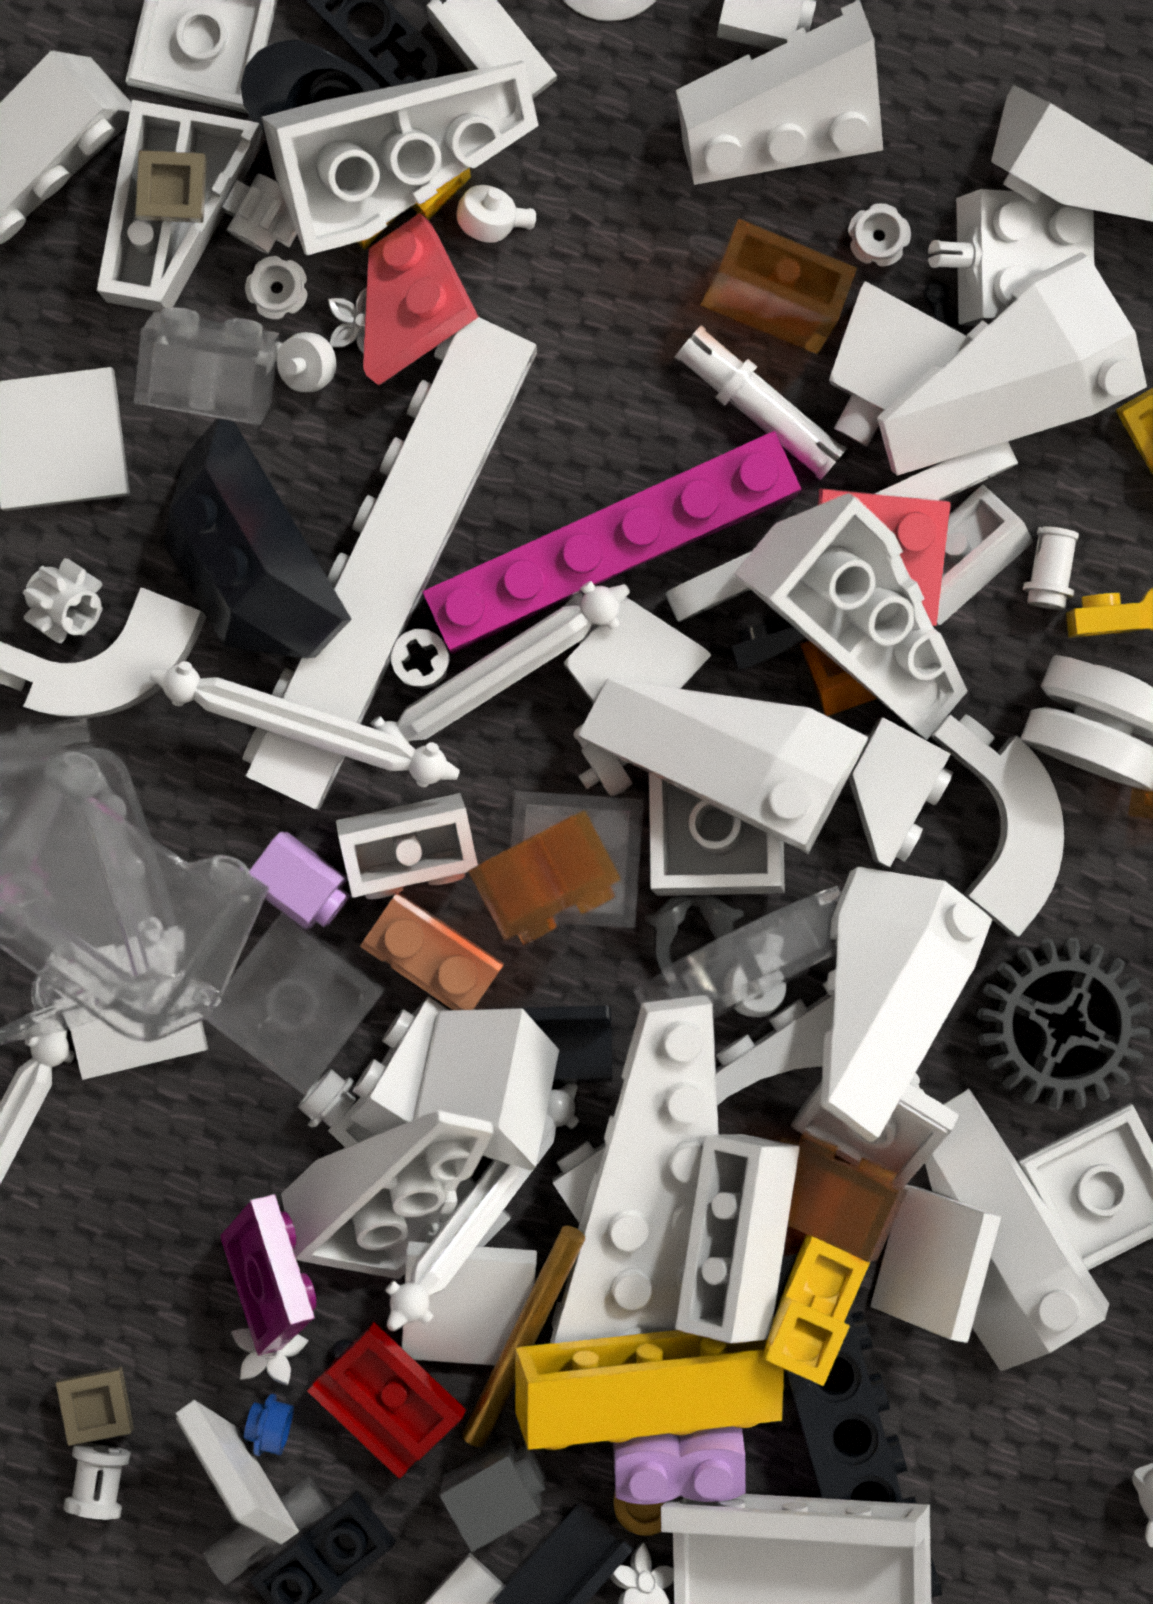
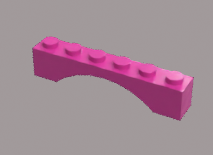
M773 431L422 592L450 653L454 654L583 592L581 586L588 581H592L594 586L661 555L741 523L797 497L801 487L777 434Z

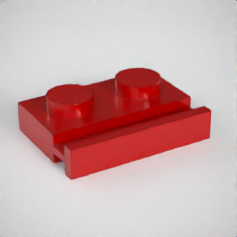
M375 1322L353 1341L331 1363L329 1368L312 1382L307 1390L312 1397L399 1479L463 1418L466 1411L451 1394Z

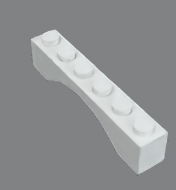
M828 980L822 984L826 991ZM828 993L809 1007H806L803 1001L799 999L771 1017L769 1021L774 1030L755 1043L752 1042L747 1034L720 1051L716 1057L722 1065L715 1069L717 1105L728 1096L760 1079L793 1069L823 1066L825 1033L833 1029L834 995ZM586 1141L556 1162L562 1171L553 1177L552 1183L579 1224L594 1171H599L606 1142L593 1149L589 1141Z

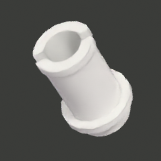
M1038 527V541L1031 582H1025L1023 590L1029 593L1027 604L1046 609L1064 610L1066 600L1074 596V590L1068 587L1076 541H1078L1079 533L1057 527Z

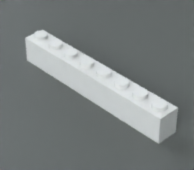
M478 317L437 346L434 357L443 362L433 383L422 380L411 400L407 415L416 419L406 440L403 441L395 437L383 459L379 472L387 475L388 478L378 499L367 495L355 518L352 530L361 533L351 556L340 553L327 577L352 620L317 657L302 658L296 671L285 668L274 688L273 696L361 724L391 661L392 648L396 640L406 630L423 594L422 591L425 590L537 354L535 343ZM257 727L246 747L242 760L251 764L246 777L307 806L320 810L345 756Z

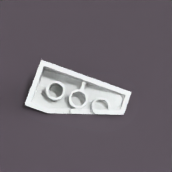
M523 61L323 100L261 117L276 180L306 255L371 238L386 228L388 221L415 203L422 204L438 193L436 189L469 167L476 168L538 126L526 65Z
M968 1088L943 1104L958 1113L959 1117L953 1130L927 1159L925 1165L932 1192L1001 1216L972 1328L999 1370L1003 1371L1049 1354L1101 1323L1106 1318L1109 1302Z
M436 1110L316 1160L281 1194L284 1211L289 1214L296 1232V1247L293 1249L296 1260L400 1279L406 1273L408 1241L431 1243L440 1231L439 1222L443 1214L453 1213L458 1203L456 1189L460 1181L472 1176L494 1134L492 1123Z

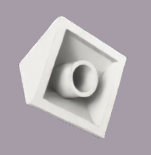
M523 1009L440 1011L436 1015L413 1120L439 1110L489 1121L492 1123L494 1134L483 1156L532 1171L537 1164L559 1049Z

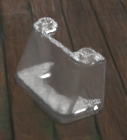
M72 750L54 755L45 761L0 828V948L111 1029L136 1041H157L214 1016L269 887L249 874V869L244 863L227 855H216L213 858L201 859L189 864L99 801L107 787V779L99 770L100 767L94 759Z

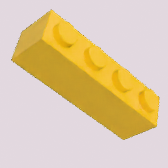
M680 1330L515 1347V1414L528 1450L538 1448L558 1450L573 1444L600 1441L619 1443L634 1437L669 1433L673 1435H687L696 1430L730 1426L749 1428L759 1423L782 1421L784 1368L762 1358L767 1339L728 1343Z

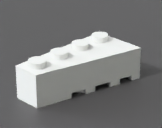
M50 51L0 102V244L14 236L25 224L26 217L33 210L55 194L74 173L128 125L132 102L91 57Z

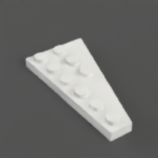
M707 995L645 1002L641 1005L622 1072L623 1087L615 1115L609 1118L604 1136L606 1147L599 1171H594L578 1228L585 1235L586 1239L570 1270L562 1302H557L551 1323L554 1330L550 1344L676 1330L705 1135H718L713 1009Z

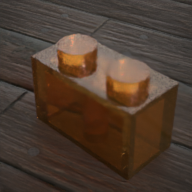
M738 218L720 252L701 306L818 354L839 320L857 268Z
M803 1131L800 1140L793 1137H782L780 1142L800 1146L788 1225L866 1262L877 1261L908 1192L907 1189L893 1183L897 1172L864 1157L861 1158L858 1167L835 1157L839 1148L838 1145L807 1131Z

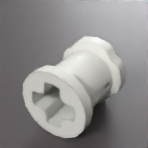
M414 629L405 632L396 640L392 648L391 663L394 672L405 684L428 689L438 685L445 679L447 667L450 663V655L447 646L437 634L429 630ZM419 643L424 650L433 647L437 649L438 655L431 660L434 671L429 675L423 676L418 669H412L408 672L405 670L404 664L411 659L408 648L413 644Z
M94 1443L74 1445L72 1456L78 1461L73 1493L71 1497L65 1499L63 1510L67 1513L91 1519L109 1520L120 1518L122 1506L116 1501L122 1466L129 1463L131 1453L123 1448ZM100 1470L97 1490L94 1492L97 1472Z

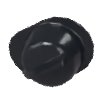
M296 39L275 41L258 50L245 66L240 85L243 106L252 121L260 123L263 130L264 127L261 119L263 116L323 100L381 89L375 80L355 65L316 45Z

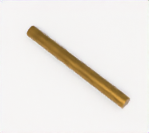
M571 1226L562 1227L463 1430V1439L472 1446L483 1447L486 1444L515 1384V1347L534 1345L581 1250L586 1237L577 1228Z

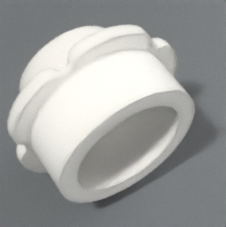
M874 204L867 211L861 210L857 212L851 219L848 233L852 236L853 240L851 241L850 248L854 256L865 264L876 262L881 267L896 263L903 255V247H906L911 239L909 223L901 217L896 208L888 204ZM882 230L885 234V239L876 241L873 238L874 231Z
M278 256L266 257L255 265V270L247 277L245 284L246 296L251 303L257 305V311L262 316L269 319H281L285 313L294 314L304 306L308 295L304 288L307 277L302 267L293 260L284 261ZM280 282L283 285L281 293L275 294L271 291L273 283Z
M330 1069L305 1095L298 1108L311 1119L308 1123L310 1127H316L323 1121L331 1128L349 1110L356 1100L348 1092L353 1084V1080L350 1077L344 1080Z

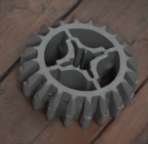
M1068 937L1063 944L1062 956L1058 957L1053 940L1045 938L1041 939L1039 944L1041 960L1036 961L1032 952L1027 947H1020L1016 950V956L1023 967L1021 971L1017 973L1012 966L1004 962H1000L996 966L998 974L1008 981L1004 990L996 985L984 984L982 992L988 997L998 999L999 1001L996 1010L988 1008H978L976 1010L977 1019L995 1022V1031H986L978 1034L977 1042L982 1046L999 1045L1000 1050L991 1054L985 1060V1064L989 1069L994 1070L1009 1063L1011 1068L1004 1074L1000 1082L1004 1088L1011 1090L1024 1078L1027 1080L1022 1091V1100L1033 1104L1038 1099L1042 1089L1046 1088L1045 1100L1047 1107L1051 1110H1059L1063 1100V1093L1068 1091L1072 1106L1076 1109H1083L1086 1107L1085 1087L1089 1086L1099 1100L1105 1101L1110 1097V1093L1103 1081L1104 1077L1109 1075L1121 1085H1126L1130 1081L1127 1072L1117 1065L1122 1058L1136 1064L1142 1062L1144 1055L1137 1050L1127 1047L1130 1037L1141 1040L1150 1037V1030L1148 1028L1131 1025V1017L1148 1013L1149 1006L1148 1003L1143 1001L1127 1003L1125 997L1136 992L1141 984L1137 978L1133 977L1125 979L1118 984L1116 983L1115 979L1125 966V962L1122 959L1115 957L1108 961L1101 969L1098 966L1103 957L1104 948L1102 946L1092 944L1087 949L1083 959H1079V940ZM1062 970L1075 971L1070 984L1065 985L1059 997L1051 1002L1042 1003L1022 994L1031 983L1048 973ZM1093 981L1104 992L1110 1004L1113 1021L1111 1035L1095 1027L1088 1018L1087 1006L1091 997L1088 991ZM1068 1007H1070L1075 1012L1070 1019L1078 1021L1077 1027L1089 1032L1091 1036L1086 1038L1076 1033L1073 1035L1062 1033L1056 1041L1051 1036V1033L1056 1029L1048 1026L1049 1020L1036 1015L1035 1010L1039 1009L1049 1014L1053 1012L1064 1014ZM1014 1012L1031 1020L1039 1032V1042L1035 1050L1037 1057L1032 1067L1022 1057L1014 1040L1012 1028ZM1086 1045L1103 1052L1095 1063L1083 1071L1066 1076L1050 1075L1055 1063H1061L1066 1052L1074 1046Z

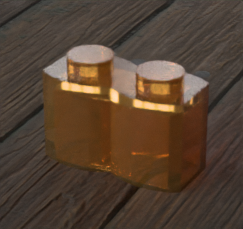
M586 809L573 814L468 870L504 941L518 934L523 945L557 928L558 926L552 917L553 915L575 904L582 915L613 899L616 896L611 885L621 880V876Z

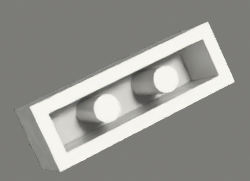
M744 1134L705 1135L676 1330L728 1343L768 1339L773 1323L800 1146Z

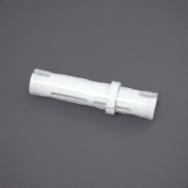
M700 326L678 351L675 358L678 361L681 360L719 393L715 398L724 406L731 402L767 434L775 431L781 445L821 480L847 448L837 443L754 372L757 366L749 359L744 363L708 334L703 326Z

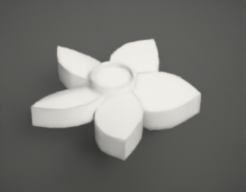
M367 287L359 294L356 300V307L350 301L342 298L328 299L332 314L339 321L343 322L332 334L330 340L332 348H343L356 340L359 350L364 355Z
M249 1329L232 1331L231 1334L237 1345L243 1350L250 1352L241 1365L240 1380L256 1377L266 1367L267 1373L274 1381L288 1385L291 1368L287 1358L298 1354L309 1340L297 1334L282 1350L258 1356Z
M643 1542L638 1544L631 1556V1568L620 1565L610 1576V1579L617 1586L626 1590L620 1595L618 1604H669L667 1595L662 1589L668 1587L674 1581V1569L669 1566H660L652 1569L651 1557Z

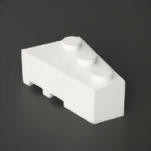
M860 0L841 8L842 16L808 33L803 27L786 35L787 43L753 60L748 54L676 90L682 141L694 185L883 150L874 37Z
M132 100L97 291L106 302L168 314L171 312L225 214V209L222 208L225 199L236 180L242 183L266 140L260 123ZM139 150L205 154L207 164L204 223L138 220L136 217Z

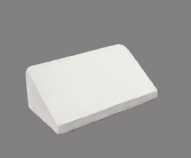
M985 485L980 486L949 514L937 618L939 625L945 622L1033 543V539L1024 522Z

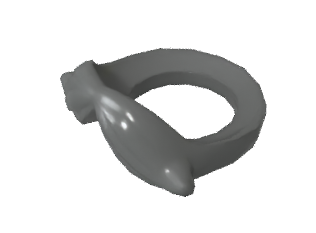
M711 895L673 896L668 899L655 912L644 916L645 921L654 927V954L657 966L668 978L682 985L700 987L712 983L724 975L734 961L736 950L734 923L743 917L744 911L731 908L717 897ZM691 906L700 908L701 915L707 921L710 930L719 941L721 947L720 957L715 966L699 974L685 973L678 969L671 961L669 954L670 945L678 931V926L681 922L685 921L686 910Z

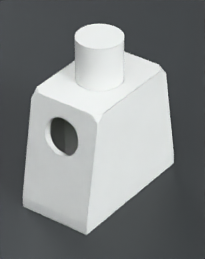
M865 281L857 297L829 379L831 385L851 395L834 429L854 441L868 446L879 426L877 417L933 365L945 366L971 340L966 335Z
M582 593L574 595L565 606L581 605L584 595ZM626 597L620 604L619 612L616 616L620 624L612 630H609L606 624H592L584 639L578 642L580 645L564 661V666L594 704L607 678L681 689L710 658L711 654L705 648Z

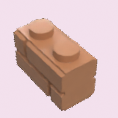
M401 893L394 895L360 945L361 948L382 962L386 961L389 963L392 969L452 1010H473L504 965L500 960Z

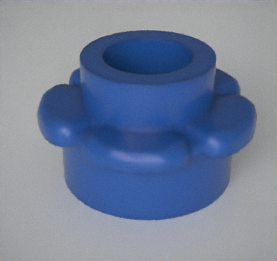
M270 1394L265 1401V1405L254 1402L247 1418L244 1440L254 1442L253 1452L254 1455L259 1457L264 1452L280 1456L288 1440L294 1415V1406L276 1401V1394Z

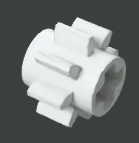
M261 174L256 175L250 187L238 180L235 181L222 205V208L225 209L224 212L233 217L227 232L252 248L269 254L275 241L290 247L297 232L278 182Z
M66 558L60 564L59 569L42 565L39 571L30 578L26 589L23 591L26 603L31 608L25 614L24 619L57 643L62 644L67 633L84 636L97 623L103 610L100 598L96 594L103 584L100 580L87 573L85 569Z

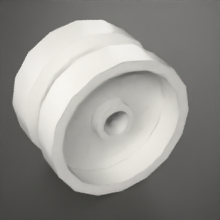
M1053 656L1041 687L1048 697L1074 710V713L1050 707L1031 710L1020 739L1026 745L1046 755L1098 776L1134 788L1153 791V747L1131 736L1132 733L1153 738V687L1135 677L1105 666L1093 665L1070 657Z

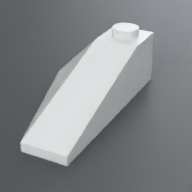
M1013 85L1006 98L991 160L992 163L1009 172L1003 183L1005 186L1035 204L1042 193L1061 204L1153 222V165L1055 105Z
M1080 252L1027 279L1011 294L1015 301L990 324L981 321L967 334L971 340L968 345L945 366L933 365L877 417L890 468L893 473L901 475L1094 415L1147 387L1136 333L1088 255Z
M850 493L775 523L735 571L734 575L916 733L927 740L968 691L941 633L934 629L921 602L925 598L918 583L911 579L900 556V553L903 551L895 534Z
M607 678L578 733V737L807 854H809L868 740L867 736L807 707Z
M857 867L850 871L831 918L830 939L837 941L836 969L828 973L827 993L834 995L833 1029L826 1032L824 1038L821 1106L871 1142L879 1138L971 975L993 918L946 881Z

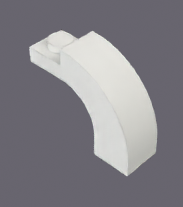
M141 587L120 636L107 650L91 659L77 663L51 662L0 642V683L22 691L26 680L33 682L23 707L42 713L70 718H89L114 714L146 700L162 688L149 678L152 669H170L175 665H179L180 662L186 661L196 643L206 616L200 610Z
M966 714L960 721L949 715L929 738L949 752L952 757L987 786L996 801L1000 815V837L995 853L987 866L963 895L991 916L992 920L1011 936L1019 937L1045 904L1059 873L1063 856L1064 823L1058 795L1041 761L1018 736L1010 737L1000 750L996 752L989 747L995 737L980 723Z

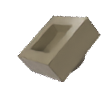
M139 150L136 217L138 220L204 223L207 164L205 154Z
M122 1367L63 1378L56 1382L68 1446L131 1434L134 1430Z

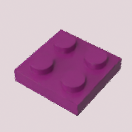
M273 1194L251 1200L220 1235L258 1356L282 1350L315 1318L313 1311L316 1308V1295L311 1279L306 1273L300 1274L293 1249L296 1247V1232L293 1222L287 1212L280 1211L276 1196Z

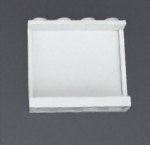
M743 1494L737 1498L720 1502H700L679 1496L665 1502L661 1506V1532L673 1533L674 1604H931L930 1505Z

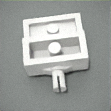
M980 189L956 198L957 242L933 240L928 249V254H938L928 258L929 265L932 268H958L959 325L977 326L981 321L990 324L1015 301L1011 294L1027 279L1080 252L1088 255L1094 264V214L1091 209L1061 204L1042 193L1035 204L1015 191Z

